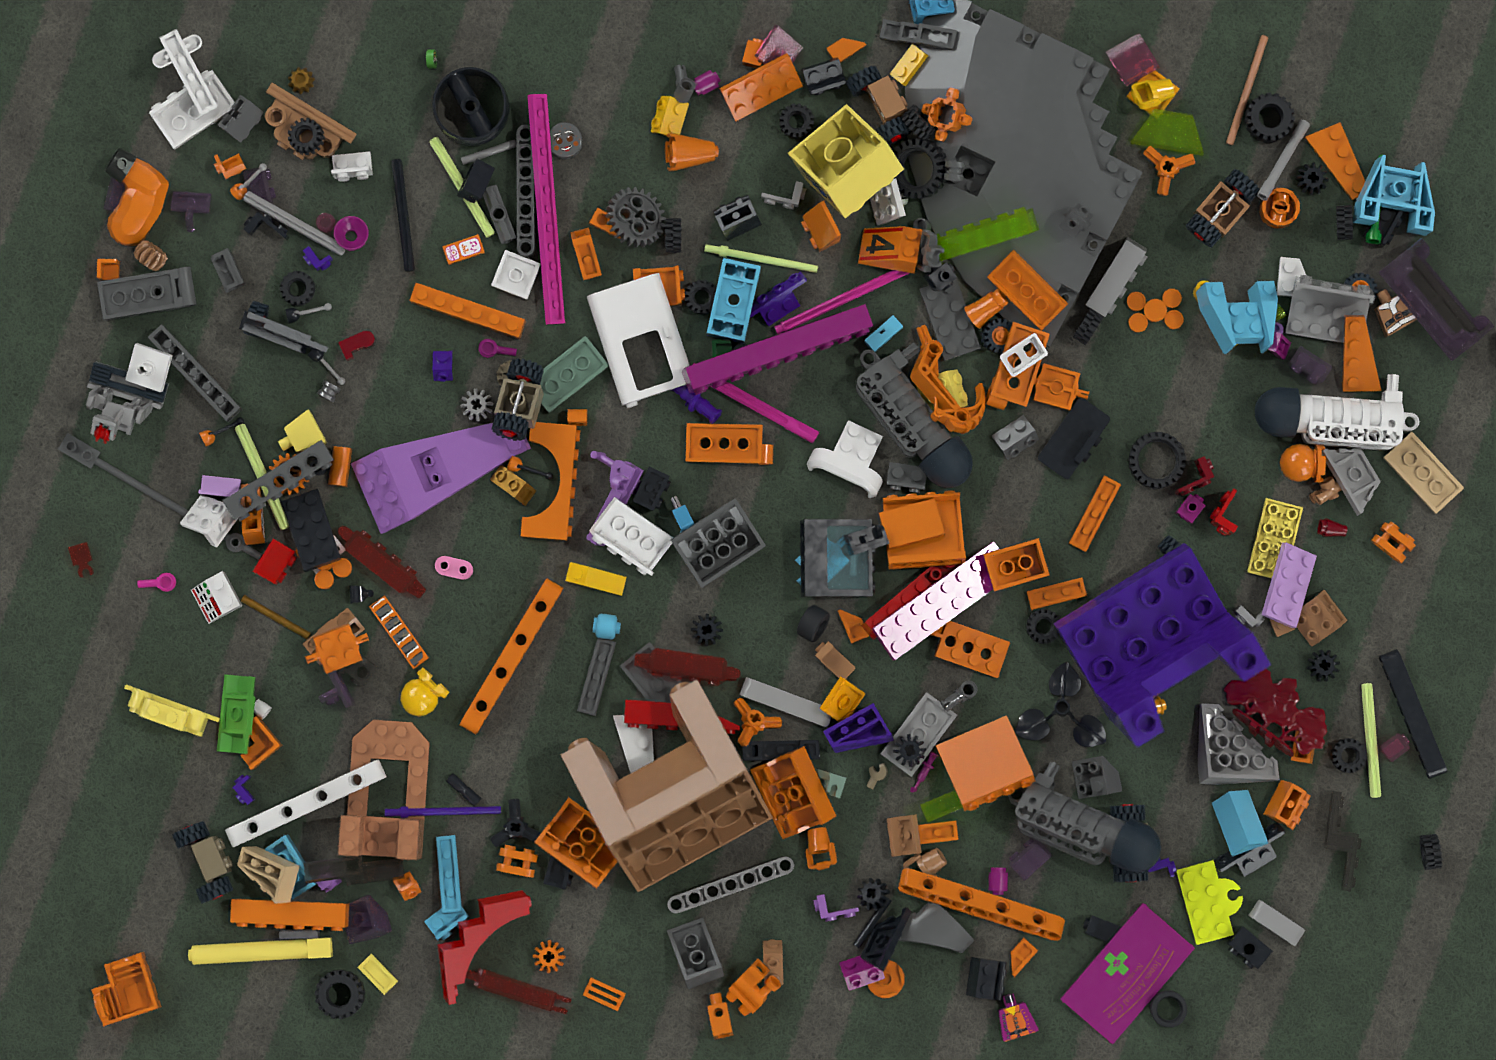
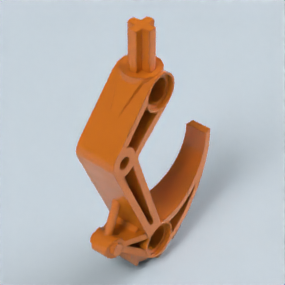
M922 325L916 328L922 345L920 346V352L910 378L934 405V411L930 414L931 419L945 425L950 432L954 431L965 434L973 430L982 420L985 411L986 397L983 384L979 383L975 387V405L966 408L960 407L938 379V359L943 352L941 343L932 340L927 326Z

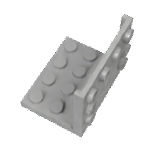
M1307 275L1296 276L1285 333L1344 343V316L1364 315L1366 320L1369 303L1374 302L1375 295L1372 289L1366 285L1358 284V286L1316 280Z

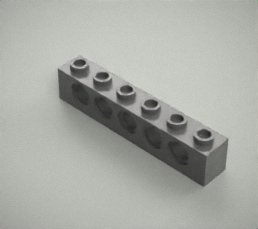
M161 324L148 336L160 351L173 355L171 363L227 422H230L243 410L165 326Z
M320 440L222 501L233 519L242 521L250 516L249 511L254 508L258 511L266 506L265 502L272 499L275 501L283 496L281 492L288 488L291 491L299 486L298 481L303 478L307 481L316 475L315 471L319 468L323 471L332 466L331 461L334 459L323 441ZM315 456L318 459V464L315 467H309L307 465L308 457ZM293 466L300 467L301 475L299 477H293L290 474ZM277 476H282L285 480V484L282 487L274 485V479ZM261 486H265L268 489V495L264 498L257 494V490ZM245 496L250 497L252 500V504L248 508L241 505V499Z

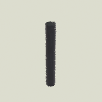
M890 899L889 901H883L885 907L879 906L878 911H875L853 944L857 948L862 946L892 902Z

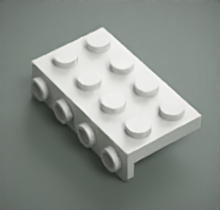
M206 70L201 73V76L218 107L200 115L185 85L178 93L175 91L168 95V100L162 104L159 102L151 107L149 114L174 150L220 120L226 113L228 114L234 110L232 105L235 102L213 70Z
M615 497L589 530L593 535L592 539L599 545L604 543L608 546L607 550L614 555L619 553L623 556L621 559L629 565L635 564L637 566L636 569L643 575L648 573L651 576L654 574L652 569L672 544L671 539L673 538Z

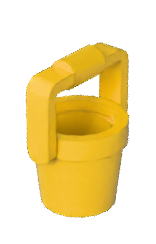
M1170 79L1146 80L1131 85V95L1140 109L1158 106L1161 102L1174 97V87ZM1146 88L1149 101L1142 102V98L1137 90Z

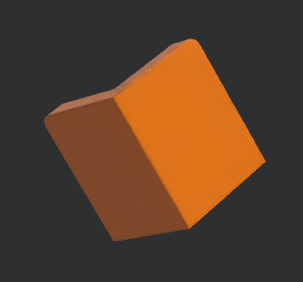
M97 259V278L99 280L119 278L120 261L117 259Z

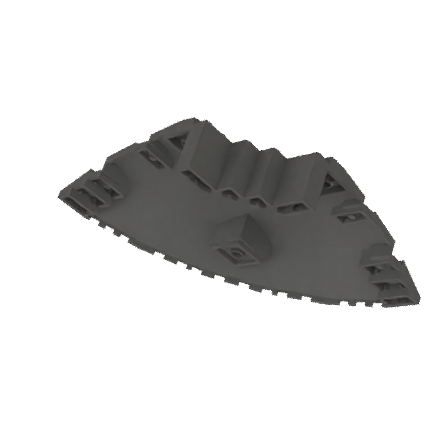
M953 0L954 13L926 16L922 24L957 30L954 48L943 49L916 45L928 57L905 86V100L908 105L907 110L912 105L922 109L923 104H932L933 100L938 97L946 99V93L950 87L959 90V97L956 99V102L963 104L966 109L965 114L972 117L971 125H962L961 129L956 132L947 130L948 135L944 142L935 140V132L927 140L935 142L937 147L943 149L941 153H945L947 156L944 160L964 161V168L961 173L965 169H970L973 172V177L971 179L963 177V181L947 180L942 182L944 186L942 189H938V193L932 194L931 197L921 198L924 212L934 234L937 235V238L965 283L981 297L997 289L987 276L1013 250L1061 297L1063 295L1068 297V305L1042 330L1050 334L1046 345L1050 347L1143 172L1109 155L1117 139L1116 136L1101 129L1109 111L1092 103L1110 68L1093 60L1094 58L1043 33L1040 34L991 9L987 11L969 0ZM977 12L979 13L980 17L978 19L973 18L972 14ZM1030 35L1032 40L1026 41L1025 36ZM945 104V107H941L943 111L941 116L938 117L941 120L940 123L949 125V122L952 123L951 117L956 111L953 110L954 106ZM912 130L907 135V141L909 139H922L917 134L915 135ZM915 151L908 156L916 186L919 187L925 185L930 180L933 173V165L926 153ZM1079 203L1086 207L1093 216L1089 220L1091 225L1086 231H1080L1073 238L1059 225L1066 218L1063 215L1070 206L1074 208ZM1096 242L1097 247L1091 248L1090 243ZM1006 296L1009 303L998 314L1007 321L1040 330Z

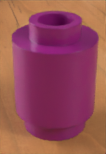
M709 70L694 78L696 84L695 92L698 96L700 94L705 95L718 88V83L721 81L717 73H712Z
M991 867L988 891H992L993 895H1004V891H1008V873H1006V868Z

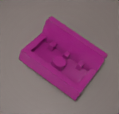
M860 956L839 963L849 991L885 979L883 971L866 963Z

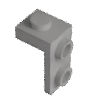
M796 181L792 200L766 193L761 194V199H764L766 204L775 205L777 202L783 204L782 207L794 209V207L799 206L800 199L804 200L806 189L803 188L804 183Z
M1242 605L1234 611L1237 614L1235 618L1243 625L1246 623L1250 628L1254 625L1258 627L1265 620L1262 611L1254 618Z

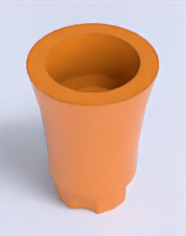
M997 288L976 302L965 306L964 309L972 323L980 329L1009 302L1005 294Z

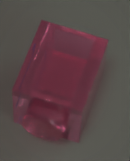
M1395 733L1379 745L1378 748L1389 762H1393L1410 749L1408 746L1410 742L1404 734Z

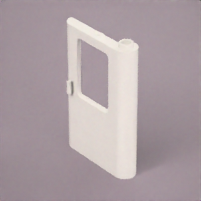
M659 273L587 296L622 406L626 405L627 408L638 405L637 401L686 385L682 371L690 365ZM656 330L659 332L673 379L639 391L636 388L622 342Z

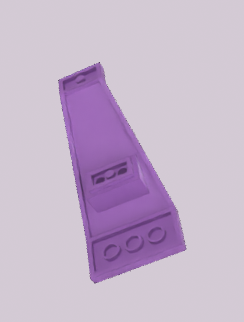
M493 423L382 448L351 463L379 531L382 534L423 514L510 460L512 455L517 456L531 449L526 436L522 441L501 438V436H497L496 433L492 432Z

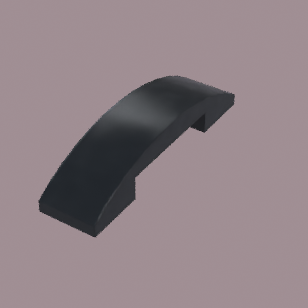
M819 740L750 741L748 746H742L743 761L772 760L804 746L810 759H820Z

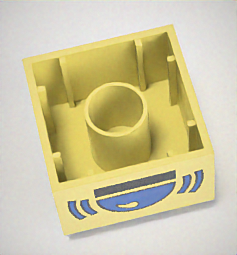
M847 104L788 152L806 181L844 218L858 211L870 197L881 188L888 186L894 177L904 170L888 143Z

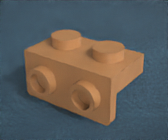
M917 814L887 818L892 857L922 853Z

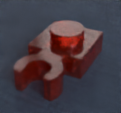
M88 542L68 547L73 566L79 565L80 567L78 569L79 577H84V569H88L90 575H93L94 570L88 565V562L93 561Z

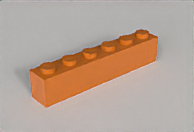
M415 283L410 302L519 340L526 323L525 319L419 283Z
M231 899L230 923H236L237 927H248V923L255 924V927L266 928L267 924H274V928H286V925H293V929H305V926H312V930H324V927H331V931H343V927H348L349 903L302 901L274 903L272 900Z

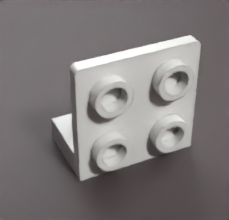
M371 152L332 155L333 170H331V174L339 182L349 181V177H357L358 180L368 179L369 175H373Z
M200 495L180 524L183 527L204 534L212 546L218 547L238 519H233L223 502Z

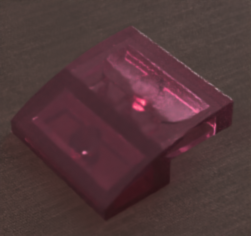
M1139 33L1106 52L1107 57L1126 86L1159 68L1156 59Z

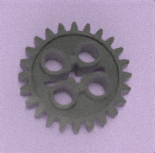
M629 187L625 190L621 189L608 202L609 205L606 208L608 213L605 215L606 218L610 219L606 224L612 225L609 231L616 232L614 237L620 236L621 243L626 240L627 246L634 243L635 248L639 245L642 248L647 244L650 246L658 240L659 236L663 233L662 229L665 227L663 222L666 220L665 217L661 216L665 211L659 210L662 204L655 203L657 197L651 199V192L645 195L643 188L639 192L637 187H634L632 190Z

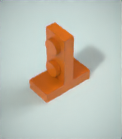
M589 228L571 232L583 280L601 276L602 273Z

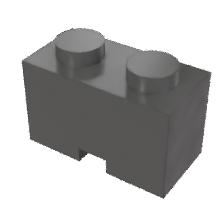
M242 95L232 105L234 110L231 114L226 113L218 124L220 128L240 143L249 136L250 130L259 123L264 113Z

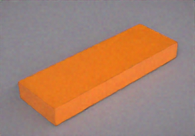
M1083 578L1026 592L1031 610L1087 596Z

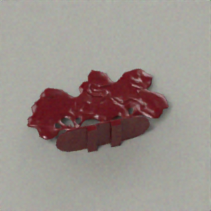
M1265 668L1246 681L1231 680L1224 688V692L1227 693V703L1245 706L1246 713L1239 709H1233L1232 713L1249 727V733L1255 737L1257 734L1263 737L1268 747L1272 748V746H1275L1291 757L1294 756V752L1285 741H1294L1298 752L1301 754H1309L1314 748L1323 749L1325 744L1323 737L1327 733L1325 712L1323 709L1314 707L1301 710L1296 708V704L1299 701V695L1295 691L1297 688L1296 679L1283 678L1278 683H1272L1271 672ZM1250 702H1253V705H1252V707L1250 708V707L1248 706V704H1249ZM1256 712L1260 713L1264 724L1260 725L1249 716ZM1275 722L1281 726L1283 734L1279 738L1266 729L1270 723ZM1291 731H1299V735L1292 737L1291 734L1287 736V734ZM1301 737L1302 740L1300 742L1296 740Z

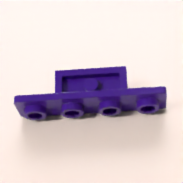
M801 272L794 273L782 284L775 285L768 293L758 296L753 302L750 318L759 312L766 324L770 326L798 308L800 304L792 290L807 281L806 277Z

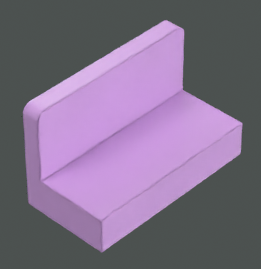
M202 475L201 490L198 493L201 495L229 497L240 490L241 479Z

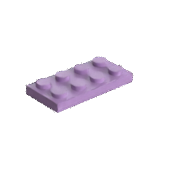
M1286 542L1281 544L1262 611L1263 616L1290 628H1297L1316 555Z

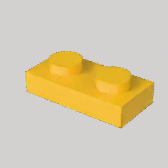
M912 43L890 75L906 86L928 55Z

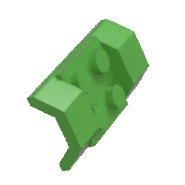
M224 675L217 751L248 754L253 726L256 677Z

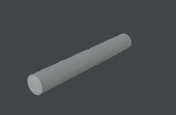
M514 139L461 157L463 165L475 161L477 158L482 159L515 148L517 144Z

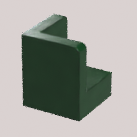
M731 339L712 340V358L732 351Z

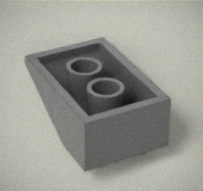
M703 918L667 930L688 989L724 976L722 966Z

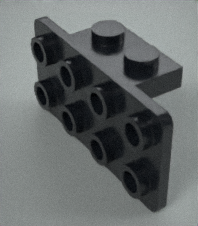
M1079 398L1039 454L1038 460L1064 479H1069L1081 462L1086 463L1091 456L1089 451L1092 446L1097 447L1103 439L1100 435L1110 422V417L1084 398Z

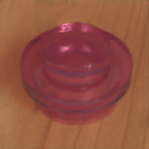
M323 213L318 216L316 225L320 231L330 232L335 227V219L331 214Z

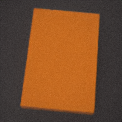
M934 498L879 513L881 524L884 526L890 544H887L889 550L945 536Z

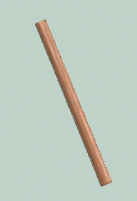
M1261 35L1226 144L1232 146L1234 144L1268 41L1267 36Z

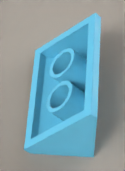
M1248 790L1229 791L1212 802L1232 856L1268 844Z
M288 834L264 849L300 866L292 899L317 885L313 879L312 872Z

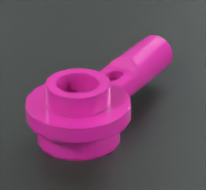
M162 573L157 579L138 580L137 585L138 588L158 587L160 590L168 592L175 588L176 578L171 573Z

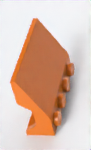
M804 746L750 769L782 839L798 834L818 824L822 825L836 817Z
M569 797L534 842L596 889L618 862L606 844L592 814Z

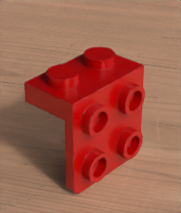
M1236 489L1228 490L1223 494L1220 499L1222 505L1215 508L1210 516L1212 519L1210 524L1217 528L1216 531L1223 536L1232 535L1238 528L1237 525L1222 517L1236 494Z

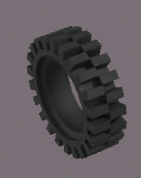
M909 139L902 142L901 146L895 148L897 151L893 153L903 168L906 158L915 151L926 153L933 165V173L930 180L925 185L919 187L907 181L904 171L894 177L897 180L899 192L903 193V196L910 198L931 197L932 194L939 192L938 189L943 188L942 182L947 181L944 180V173L948 170L945 167L944 160L947 156L945 153H941L943 149L937 147L935 142L923 139Z

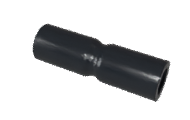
M454 773L446 780L452 788L461 793L474 807L482 799Z

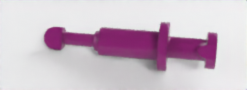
M930 751L928 761L922 762L924 766L917 776V783L914 787H911V792H916L920 782L925 780L930 769H934L932 764L935 758L939 757L937 753Z

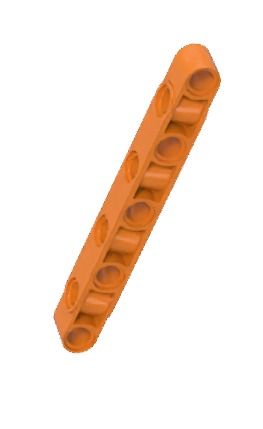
M548 578L545 580L461 720L460 726L475 735L478 733L560 596L563 587ZM538 602H545L546 610L544 612L536 610ZM518 635H525L527 638L526 643L518 645L516 642ZM503 667L506 669L507 675L500 679L497 677L496 672L499 668ZM483 700L486 702L487 708L485 711L480 712L477 709V703Z
M909 868L902 870L898 889L905 894L1049 940L1058 941L1062 937L1065 920L1060 916Z

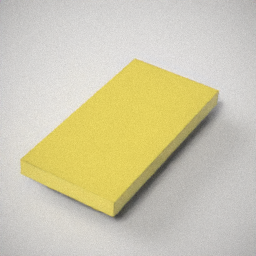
M1265 498L1247 573L1272 579L1281 544L1286 542L1294 546L1303 507Z

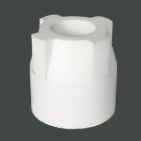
M257 699L254 713L263 720L272 707Z

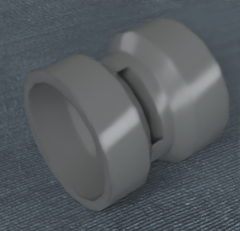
M945 160V167L948 170L944 173V180L963 181V174L961 172L964 168V161Z

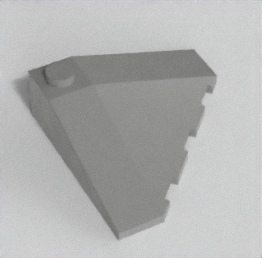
M1200 704L1198 740L1199 784L1220 785L1279 781L1278 761L1273 757L1267 758L1261 751L1263 747L1253 737L1250 740L1247 739L1241 732L1244 728L1234 719L1228 720L1223 715L1224 709L1219 704Z

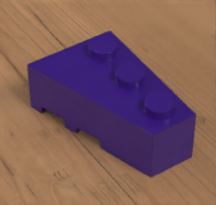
M874 703L823 731L835 753L894 741Z

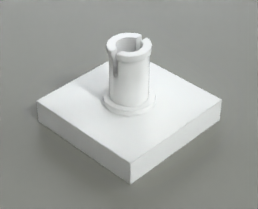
M136 343L125 380L162 392L173 355Z

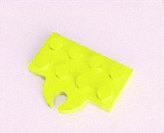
M1213 860L1178 869L1176 873L1196 945L1234 935L1229 916L1239 910L1243 896H1238L1236 900L1231 901L1228 899L1227 893L1231 889L1240 890L1239 885L1226 878L1218 879Z

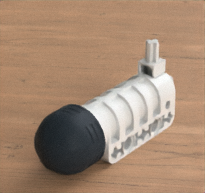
M1396 374L1387 375V390L1382 392V401L1304 395L1299 393L1298 388L1276 387L1262 394L1255 405V419L1265 433L1286 438H1294L1296 433H1302V440L1309 445L1324 444V446L1390 450L1402 442L1403 431H1412L1419 425L1417 415L1404 412L1402 404L1403 392L1398 391L1399 375ZM1406 417L1414 419L1415 424L1413 427L1406 426Z

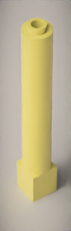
M332 937L192 945V949L188 950V959L192 961L193 965L333 957Z

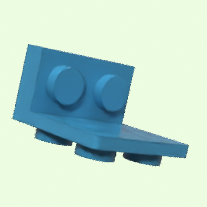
M909 0L914 24H922L926 16L954 13L955 11L953 0Z

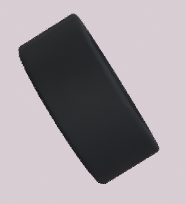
M1165 990L1153 997L1150 1003V1013L1157 1024L1172 1028L1180 1025L1185 1020L1187 1004L1180 994ZM1164 998H1173L1179 1003V1015L1173 1020H1164L1158 1014L1157 1006Z

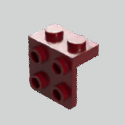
M1203 456L1194 461L1202 478L1176 490V495L1180 493L1181 496H1184L1194 491L1193 487L1197 485L1199 488H1202L1212 483L1210 479L1214 475L1211 470L1214 467L1210 459H1206Z

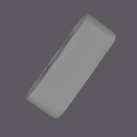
M1261 900L1257 901L1248 915L1293 946H1296L1306 931Z

